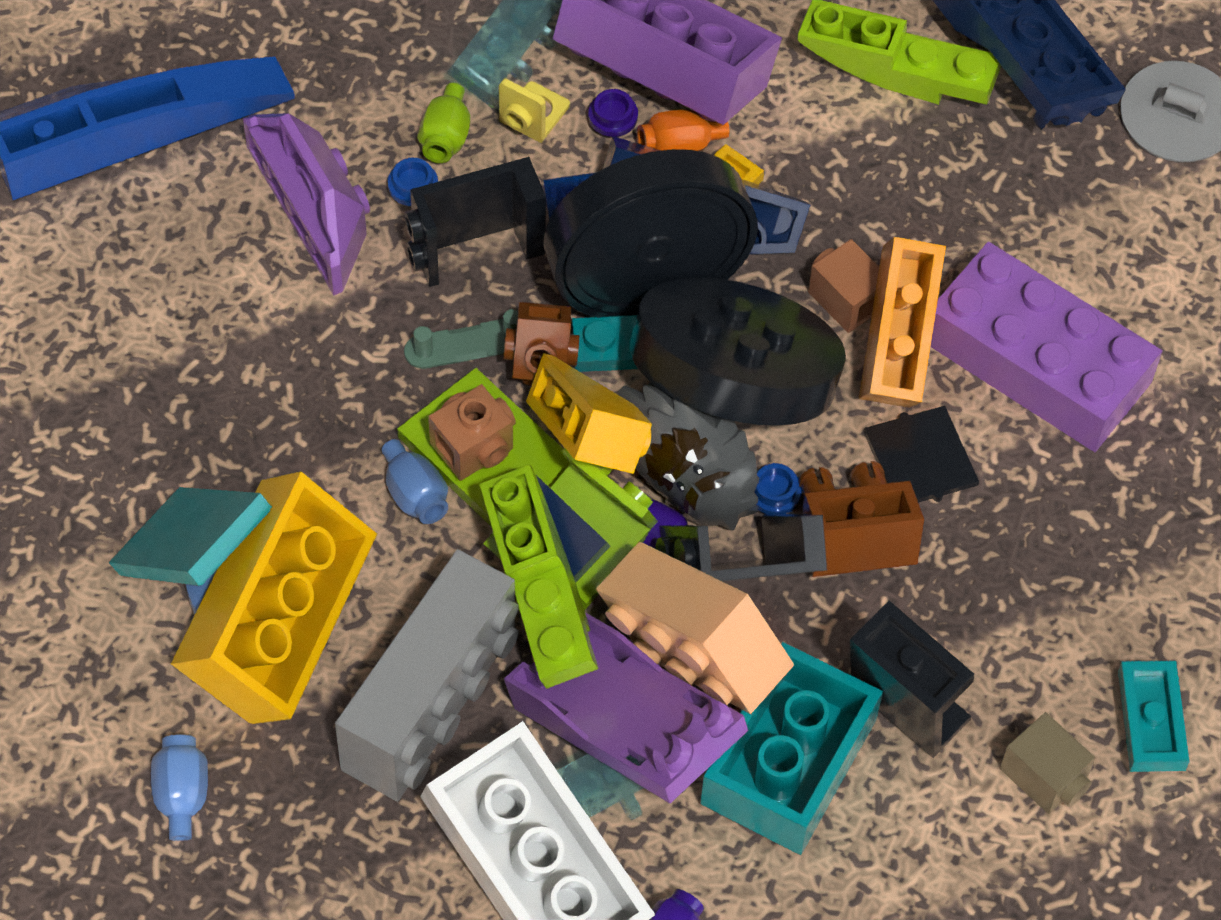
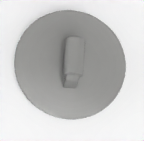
M1164 61L1147 66L1130 79L1125 87L1126 91L1121 97L1120 113L1123 125L1129 136L1142 149L1156 157L1174 162L1200 161L1212 157L1221 151V78L1218 75L1194 63Z

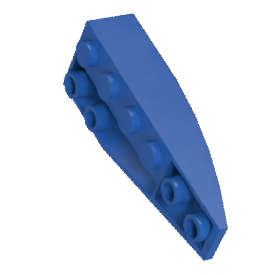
M275 56L222 61L183 67L145 76L71 86L0 111V173L12 199L16 200L295 99V94Z

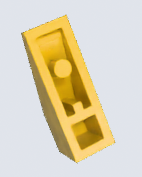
M543 353L526 399L527 404L575 460L634 474L639 458L646 454L650 446L652 423L633 403L555 356Z

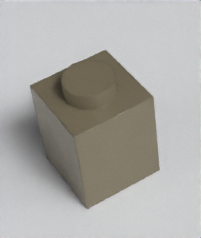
M1045 712L1007 746L1000 770L1046 813L1050 814L1062 802L1068 807L1074 805L1087 792L1092 784L1088 776L1095 756Z

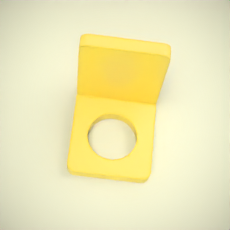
M504 78L499 84V122L540 143L544 141L570 107V101L567 98L533 81L528 82L525 87H522ZM546 101L552 106V112L547 117Z

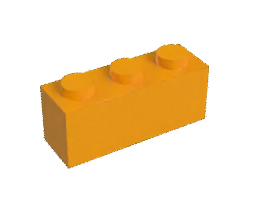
M893 237L882 246L859 399L908 408L922 402L946 246Z

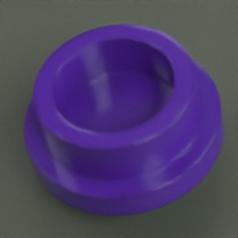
M607 89L599 93L590 104L588 112L589 123L596 132L604 136H623L632 131L636 126L638 108L626 92L619 89Z

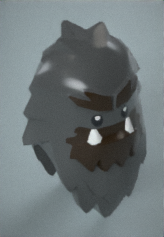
M651 382L643 387V393L625 385L618 391L619 396L633 403L652 423L650 446L646 454L639 458L636 470L646 479L648 485L666 498L665 503L679 509L687 520L696 524L710 527L721 525L732 531L735 530L741 517L758 512V506L756 505L758 497L755 491L760 479L757 476L756 458L754 452L749 450L745 431L738 430L735 421L692 408L667 395Z

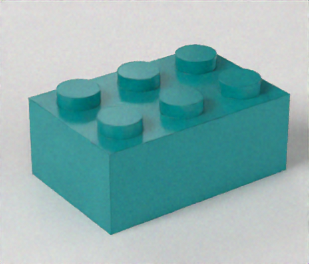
M782 642L781 645L794 663V666L752 714L744 710L741 711V714L744 715L748 731L706 771L703 778L700 804L802 855L877 720L883 691Z

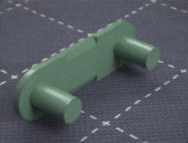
M510 309L504 313L503 319L449 331L447 329L431 332L428 327L420 326L414 330V337L409 339L404 347L405 359L413 367L427 369L504 354L506 328L516 329L518 311Z

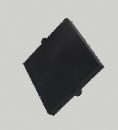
M946 406L913 415L903 412L898 419L864 428V434L874 458L884 469L887 483L910 481L918 503L929 499L940 502L943 499V495L975 487L979 484L977 475Z

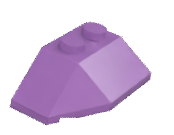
M257 114L243 118L246 145L333 296L343 292L367 235L365 214L370 213V206L360 185L352 187L346 177L348 176L347 166L340 151L337 148L330 150L320 132L291 114Z

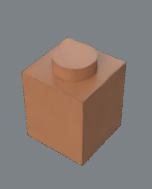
M850 239L837 249L829 248L823 251L814 260L811 266L808 293L847 333H850L872 316L879 266Z

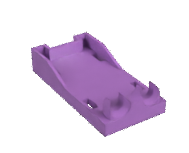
M587 613L585 614L591 630L588 631V635L599 669L548 689L545 688L539 679L535 662L531 665L522 662L504 678L514 709L668 803H672L748 731L744 715L665 671L619 631ZM631 755L636 758L640 766L627 760L626 757Z

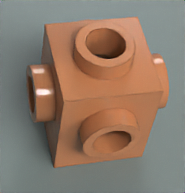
M481 384L468 393L460 392L453 395L444 403L441 409L429 415L430 444L457 478L462 481L483 467L491 468L496 466L507 457L510 450L513 449L515 417L510 407L502 398L494 399Z

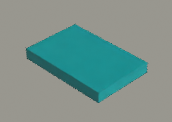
M179 487L109 561V564L119 575L125 577L202 586L270 512L272 506L261 493Z

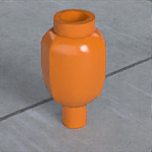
M694 110L659 112L654 114L647 124L638 126L637 143L658 150L685 149L701 152L711 140L728 138L730 133L728 121L724 125L714 121H707Z

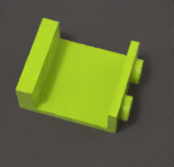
M564 448L561 453L571 464L550 489L610 545V548L576 582L584 610H586L599 595L596 588L639 541L642 543L645 541L651 528L658 521L648 510L653 501L638 487L628 481L621 488L608 477L613 469L575 460ZM492 532L483 544L501 560Z

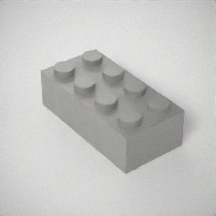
M459 549L455 551L335 722L341 771L397 802L408 787L415 790L422 783L431 764V760L428 757L438 743L446 745L451 740L460 723L461 717L458 713L468 699L475 702L481 696L490 678L488 669L497 656L502 659L506 658L517 641L519 630L515 628V617L519 605L515 603V579Z

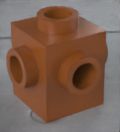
M519 302L516 329L506 328L503 360H513L512 378L522 379L523 383L532 386L543 353L553 355L569 366H577L579 335L570 334V306Z

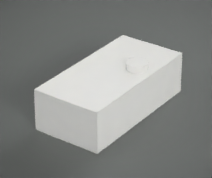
M523 721L427 784L420 797L503 920H649L655 916V913Z

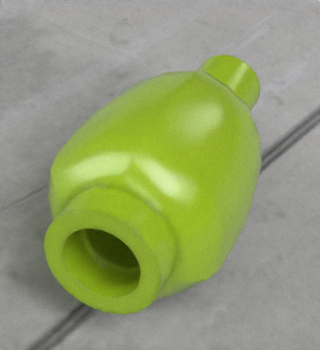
M458 83L447 84L443 96H438L431 100L419 126L417 139L423 147V155L434 163L448 162L452 156L462 149L468 135L471 115L466 105L462 102L465 90Z

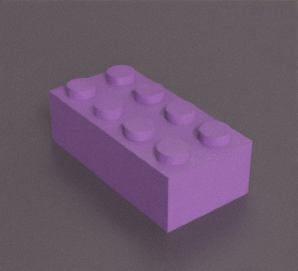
M562 0L553 40L568 47L578 56L590 58L610 68L613 73L620 77L632 79L654 90L658 96L664 99L674 100L696 111L703 119L724 125L767 87L782 37L707 0Z
M989 241L938 298L931 340V348L1093 452L1099 449L1150 386L1163 351Z

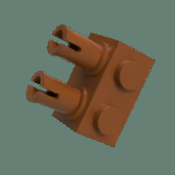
M875 461L870 463L874 478L870 476L866 462L855 466L850 474L851 482L854 485L852 488L835 489L832 474L824 467H819L822 484H819L814 468L805 471L798 481L804 495L803 514L823 515L827 570L811 572L812 577L917 565L924 516L911 482L887 483L882 465Z

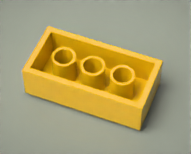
M301 471L261 480L255 493H261L272 508L218 567L171 662L172 666L251 724L289 720L292 718L377 536L375 531Z

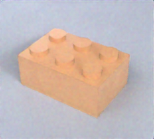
M640 541L596 588L609 607L605 612L606 617L621 632L629 635L635 646L656 664L665 668L667 672L690 685L695 684L699 686L704 693L725 705L731 703L752 714L794 666L785 649L747 593Z

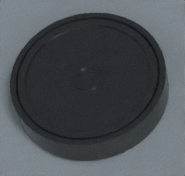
M661 150L640 154L614 163L576 186L560 202L551 215L544 234V250L558 291L570 306L584 314L598 318L635 316L638 314L644 295L661 283L694 277L728 280L743 265L753 249L757 237L758 221L744 183L738 172L729 163L717 156L695 150Z
M694 277L675 279L650 289L641 300L629 343L631 357L637 368L652 384L667 395L702 412L732 421L756 425H791L812 420L823 414L833 402L846 360L845 349L839 336L824 320L809 309L772 291L746 283L718 278Z

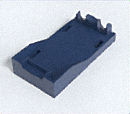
M933 0L956 31L990 50L1037 111L1033 121L1040 130L1050 120L1055 126L1065 125L1067 127L1074 122L1081 123L1089 113L1098 117L1104 113L1108 105L1117 104L1126 91V88L1055 0Z

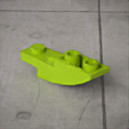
M823 0L811 1L798 32V42L838 68L881 88L938 105L943 94L987 105L1001 69L1000 63L991 52L907 33V20Z
M528 464L480 483L504 572L509 577L515 579V596L540 681L548 689L599 669L588 635V631L591 630L562 542L534 469Z

